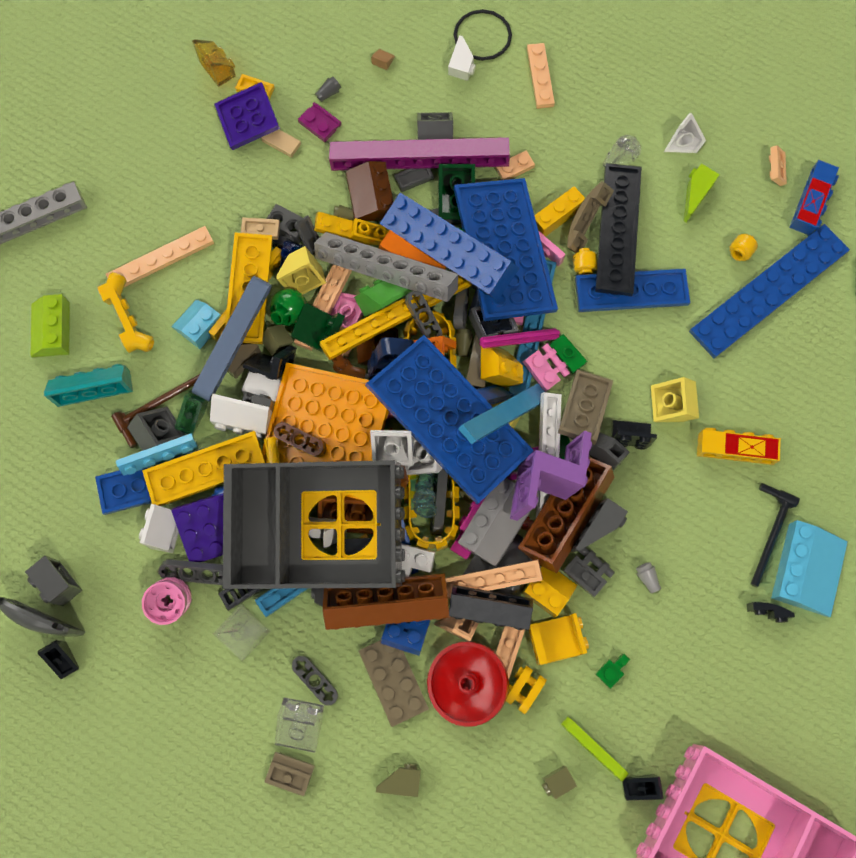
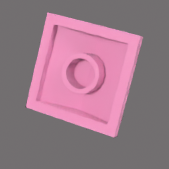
M341 292L330 314L333 316L340 313L345 316L341 327L347 328L359 322L363 316L354 298L356 295Z

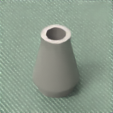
M651 562L636 568L637 576L650 593L661 589L655 566H652Z

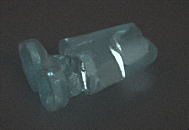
M434 473L417 474L412 501L414 504L413 510L424 518H431L437 514V506L433 503L436 499V494L433 491Z

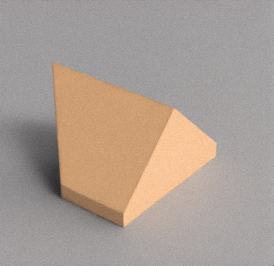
M449 616V618H444L434 625L470 642L479 623L469 619H455Z

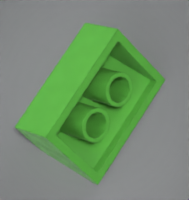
M378 279L373 282V287L370 288L367 285L358 290L360 294L354 298L364 317L407 295L412 290Z

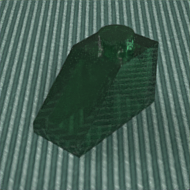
M190 390L184 396L174 429L194 435L205 414L209 401L193 394L192 390Z

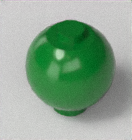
M285 288L276 292L270 302L271 320L277 325H295L304 304L307 303L303 294L292 288Z

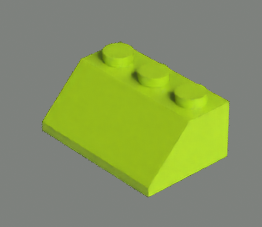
M62 294L43 295L31 304L30 356L69 355L70 302Z

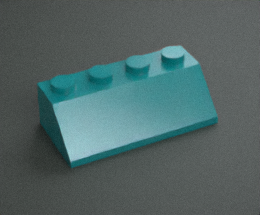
M116 364L112 368H96L92 372H76L72 376H57L55 379L48 380L44 396L57 407L130 393L133 392L130 370L125 365Z

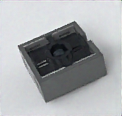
M480 306L470 310L469 319L479 342L482 337L519 333L514 318L484 321Z

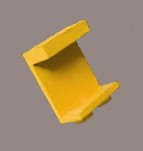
M576 613L541 623L530 624L528 631L538 666L587 653L586 649H589L587 638L583 637L581 629H583L581 617H577Z

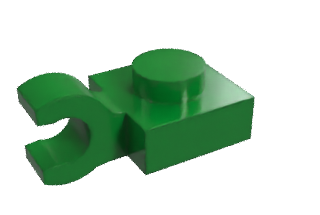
M621 654L614 663L608 659L595 675L611 689L624 675L620 669L630 659L625 654Z

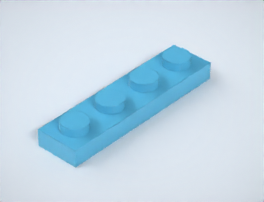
M191 433L118 459L116 464L123 476L131 475L141 469L153 467L155 464L164 461H170L183 454H189L197 450L198 446Z

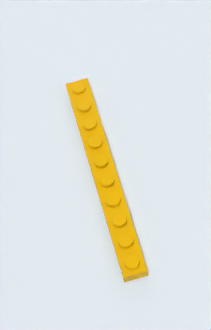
M458 276V290L454 295L472 286V284ZM423 294L429 307L442 302V300ZM413 297L411 303H416V305L418 306L416 302L417 300H419L418 297ZM405 298L320 341V346L328 359L331 360L413 316L405 303ZM423 305L420 307L418 306V308H416L415 311L424 308Z

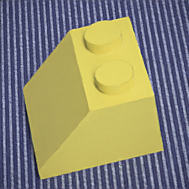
M305 246L290 253L276 275V279L284 288H292L302 294L326 283L322 266Z
M681 377L651 385L654 422H684L699 418L696 381Z

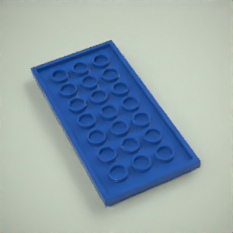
M525 178L454 185V193L463 232L509 259L519 268L498 301L476 287L483 320L490 321L557 312L558 306Z
M425 335L420 337L365 385L405 429L412 432V436L477 505L534 451L509 424L476 443L470 444L458 428L493 407Z

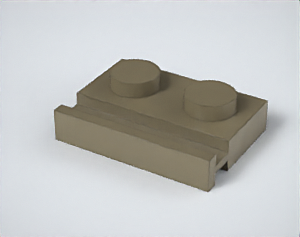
M275 752L265 783L305 796L315 765Z

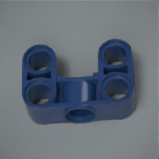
M392 337L381 339L367 361L368 379L371 380L409 348L414 341Z

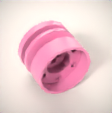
M166 577L157 581L145 591L142 598V610L145 616L153 623L159 625L171 624L177 621L189 609L192 601L191 591L183 580L175 577ZM168 595H170V599H173V601L170 603H168L169 599L165 598Z

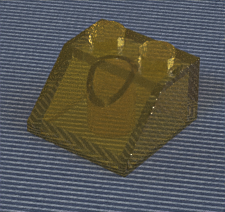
M197 39L192 41L200 64L218 87L236 76L234 72L235 65L230 58L227 59L225 57L226 54L221 46L217 47L214 41Z

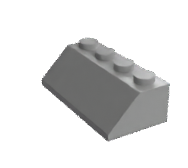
M507 478L486 496L458 541L464 549L494 567L498 566L530 513L529 511L518 521L510 519L516 483Z

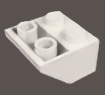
M151 504L150 509L148 508L145 513V526L139 533L140 543L150 549L173 554L179 531L172 511Z

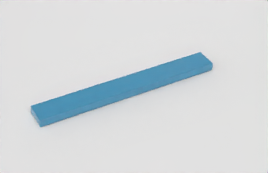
M546 260L552 283L557 262ZM545 314L526 316L522 332L542 330ZM539 342L519 345L516 359L523 365V383L510 386L509 392L513 393L512 397L530 387L532 374L523 364V361L538 350Z
M536 384L467 421L458 429L470 444H474L538 407L541 401V393L545 391L539 384Z

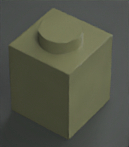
M282 324L270 325L264 330L263 344L272 357L294 342Z
M564 765L542 778L545 782L542 784L543 789L548 796L552 795L554 799L577 787L570 772Z

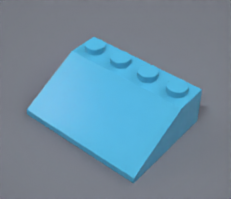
M799 520L790 523L771 599L831 617L847 541L817 526Z

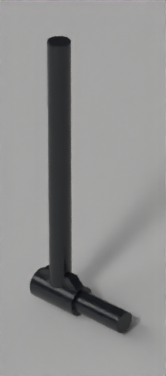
M764 483L760 485L759 490L776 497L781 507L750 585L754 587H759L788 509L796 507L800 501L799 497L783 490L779 491Z

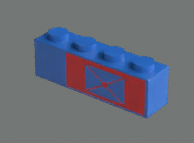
M821 160L816 162L810 172L789 228L809 236L814 230L819 229L822 223L820 217L824 215L828 206L825 203L832 196V185L836 184L839 175H836L839 167Z

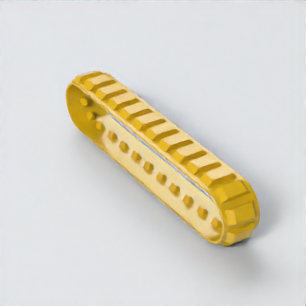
M433 310L432 313L442 330V335H447V338L456 341L454 337L455 329L451 321L446 320L444 314ZM426 312L419 314L420 321L424 323L428 321V314ZM414 318L412 321L407 322L404 328L405 338L403 339H411L412 335H416L418 326ZM456 349L449 350V362L456 368ZM448 474V479H451V490L446 491V498L452 499V510L446 511V517L452 518V527L446 526L444 532L448 535L443 539L441 536L435 538V542H429V538L423 536L422 539L417 536L420 533L418 527L412 528L411 519L417 517V511L411 510V499L417 498V492L411 491V480L417 479L416 475H407L409 486L404 490V503H409V506L404 507V522H409V525L405 527L409 540H415L417 543L416 547L427 550L435 548L436 551L447 548V542L449 539H455L459 526L455 525V522L460 519L459 506H455V502H459V487L454 486L456 482Z

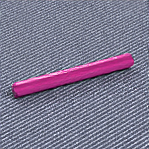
M555 328L480 338L479 344L485 349L556 340L559 338L560 331Z

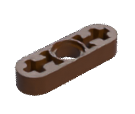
M285 422L278 423L274 428L276 438L314 457H321L326 452L327 447L324 441ZM281 429H285L286 431L292 433L291 436L289 437L285 434H282L280 432ZM303 434L304 442L301 445H297L296 437ZM309 443L318 445L320 450L318 451L308 446Z

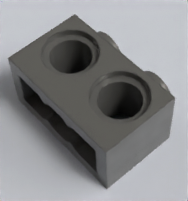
M276 204L266 219L281 220L279 235L292 240L296 245L300 244L302 240L298 232H291V230L295 229L294 224L303 217Z

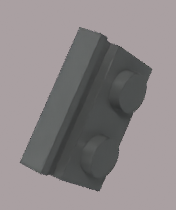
M244 393L243 401L267 406L273 412L274 403L271 397L264 394L249 397L248 393Z

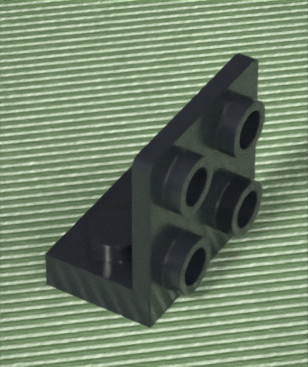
M289 345L273 357L258 353L244 362L243 368L248 369L252 373L262 374L268 379L277 380L283 375L286 362L294 364L297 348Z
M612 421L611 437L616 439L625 448L635 446L636 449L645 450L657 439V434H651V424Z

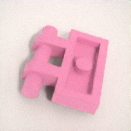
M548 343L542 347L546 353L545 355H542L538 350L523 361V364L545 392L561 380L557 375L558 372L563 377L570 374L565 362L559 359L556 355V350L552 349ZM549 358L556 366L554 369L547 362Z

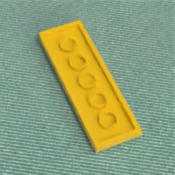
M235 232L225 326L253 276L269 283L272 235ZM267 298L243 343L263 344Z
M252 431L142 470L152 504L163 506L224 484V464L266 462L256 432Z

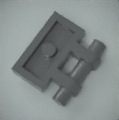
M585 547L579 551L585 558L581 560L576 555L563 572L594 598L607 583L601 576L605 573L611 578L615 572L606 561H601L593 550L590 551ZM590 561L599 568L597 572L587 565Z

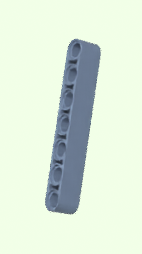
M256 276L251 278L194 384L193 394L209 402L211 401L212 394H215L267 298L272 284Z

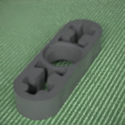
M469 288L456 294L453 317L455 330L465 329Z
M419 291L408 293L405 297V303L422 335L431 338L429 334L432 330L437 332L435 337L442 336V330L423 294ZM413 297H418L419 300L416 301L418 306L423 305L424 308L415 311L418 306L416 303H411ZM421 312L428 314V321L425 323L419 319ZM432 322L433 325L429 326L428 328H424V326L429 325Z
M296 657L292 662V669L322 704L333 705L336 703L338 692L307 657ZM306 661L305 667L307 668V670L310 671L312 667L314 671L310 672L306 676V678H304L303 675H305L306 673L302 669L297 670V667L299 666L297 662ZM315 674L321 678V683L317 687L311 686L309 682L310 677ZM324 683L328 685L324 689L327 692L333 691L334 693L332 701H325V694L322 691L319 694L316 692V690L323 687Z

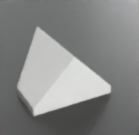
M689 113L680 124L664 152L697 153L705 143L706 139L692 113Z

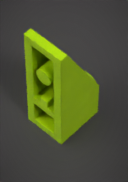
M702 163L698 169L694 168L688 176L691 179L687 185L684 212V221L686 223L720 175Z

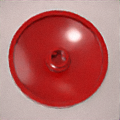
M458 642L446 647L436 656L429 669L427 687L434 708L444 719L455 725L472 727L490 721L501 711L509 692V678L504 663L492 649L477 642Z

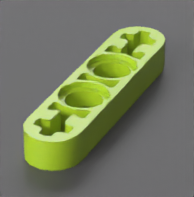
M568 716L565 718L561 726L618 780L623 782L629 773Z

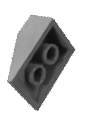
M608 498L600 501L570 552L580 551L618 527L621 528L627 520L625 516L628 511Z

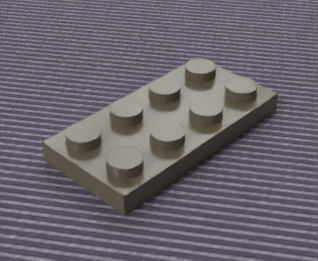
M577 369L558 434L575 439L583 431L592 433L591 441L595 445L613 380Z
M381 640L359 650L391 727L429 710L402 650L383 645Z

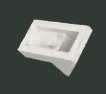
M309 517L311 522H334L337 520ZM311 529L309 531L310 538L323 539L324 548L337 543L336 529Z

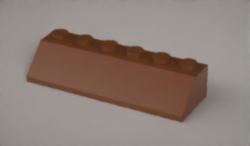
M588 457L590 464L586 472L588 480L585 487L566 500L550 495L518 547L519 550L532 560L538 559L540 566L556 574L615 478L612 466Z
M445 573L405 577V582H402V586L396 588H324L323 616L325 629L338 630L341 628H358L361 626H378L381 624H399L402 622L449 618Z

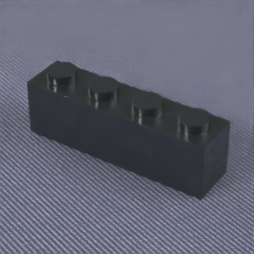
M453 585L449 616L455 619H469L477 623L486 622L492 623L495 626H509L517 630H529L533 612V598Z

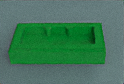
M564 334L549 344L552 349L556 350V355L559 359L565 362L566 368L572 375L577 369L579 370L588 362Z

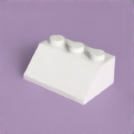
M212 394L210 422L215 426V429L226 431V429L233 430V433L238 435L255 431L258 440L266 437L272 415L269 407Z

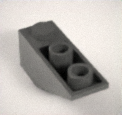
M599 432L596 444H592L589 455L593 459L612 466L613 471L630 453L616 439Z

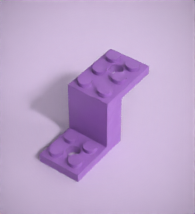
M583 431L566 446L564 459L535 450L518 466L510 519L518 521L537 506V490L566 500L585 487L588 480L586 472L590 464L588 457L592 447V433Z

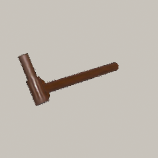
M199 375L127 415L122 412H116L111 416L130 448L136 447L137 443L127 427L136 414L150 411L193 387Z

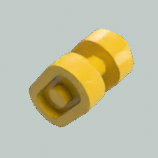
M527 665L524 668L520 667L514 677L517 680L513 686L509 684V692L506 702L510 705L514 700L520 703L518 710L523 714L527 713L547 681L541 675L537 679L530 676L533 670ZM525 683L532 687L524 697L520 694V691Z

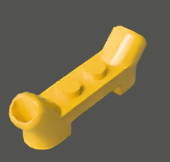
M112 272L109 274L107 282L98 286V291L105 303L114 305L125 332L119 334V337L129 353L137 349L149 352L153 348L154 339L150 335L137 331V321L133 315L130 316L128 311L130 306L127 300L121 296L127 280L124 276Z

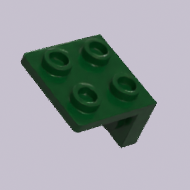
M305 303L291 333V337L324 353L320 346V341L339 332L345 316L340 313L331 316Z

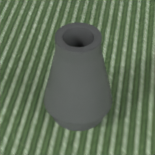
M332 76L327 78L315 95L322 102L338 93L341 85Z

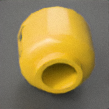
M749 234L738 235L730 245L731 256L737 261L749 260L758 248L757 241Z
M589 248L579 249V252L573 255L574 271L579 275L593 274L597 270L596 253L590 251Z

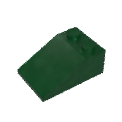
M439 164L438 216L442 219L461 220L455 198L454 185L475 183V164Z

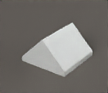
M370 431L372 461L395 460L401 463L402 466H413L414 437L411 431Z

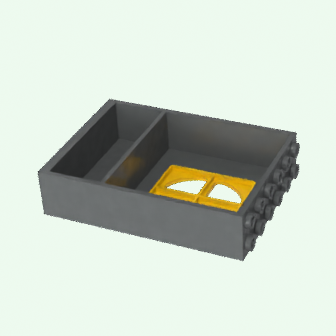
M395 460L224 464L223 589L396 588L402 586V582H405V570H402V561H405V549H402V540H405V529L401 526V520L405 519L404 507L401 508V499H404L405 496L404 487H401V479H404V467H401V463ZM335 495L337 497V520L334 522H311L309 514L313 507L322 499ZM352 495L363 500L372 510L373 519L371 521H346L345 496ZM351 528H371L373 530V537L369 544L353 555H346L345 530ZM311 529H336L337 554L332 556L319 550L311 541L309 531Z

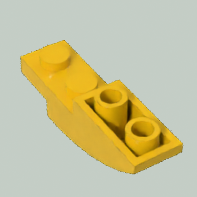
M319 211L315 218L314 231L323 234L328 232L366 245H380L389 232L382 225L357 218L351 221Z

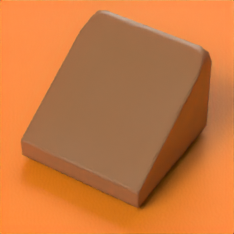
M379 49L371 57L372 64L388 70L395 55Z

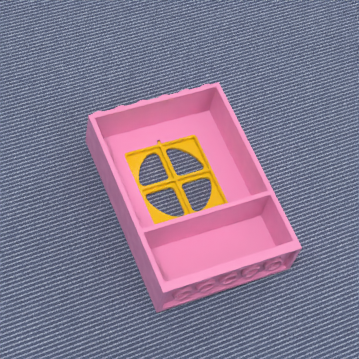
M693 744L685 752L684 757L686 759L683 765H679L675 772L676 779L673 785L670 784L665 792L667 797L664 803H660L655 814L657 817L654 823L651 822L646 830L647 837L644 843L641 842L636 850V858H698L692 851L686 835V826L690 821L715 836L706 858H716L724 842L747 854L749 858H856V836L709 748ZM712 799L728 801L730 809L721 827L717 828L694 813V809L698 804ZM739 810H743L748 815L755 827L757 845L753 849L729 835L728 831Z

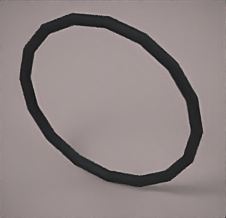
M484 9L471 11L462 16L455 26L453 34L455 44L458 40L457 32L459 25L464 19L473 14H491L501 19L506 25L509 34L507 44L502 51L493 56L480 57L473 55L476 60L484 61L495 59L504 54L510 46L512 32L509 23L503 16L494 11Z

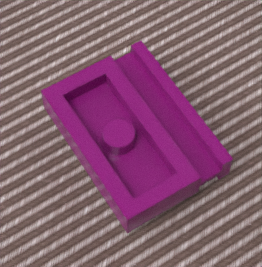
M315 102L311 108L309 107L298 118L299 124L323 142H326L336 132V129L341 126L340 120Z

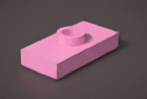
M538 231L545 257H548L553 262H557L556 265L559 267L563 263L565 253Z

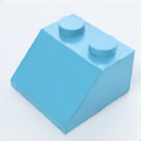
M195 300L171 327L198 349H201L211 338L208 332L221 315L208 304Z

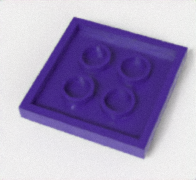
M262 82L214 104L232 150L281 129Z
M224 493L172 508L171 511L189 561L203 562L223 555Z

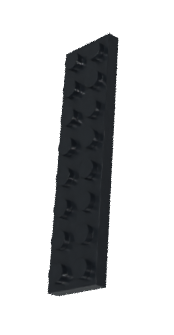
M606 163L604 182L614 191L606 207L602 206L595 292L633 296L642 170L640 166Z

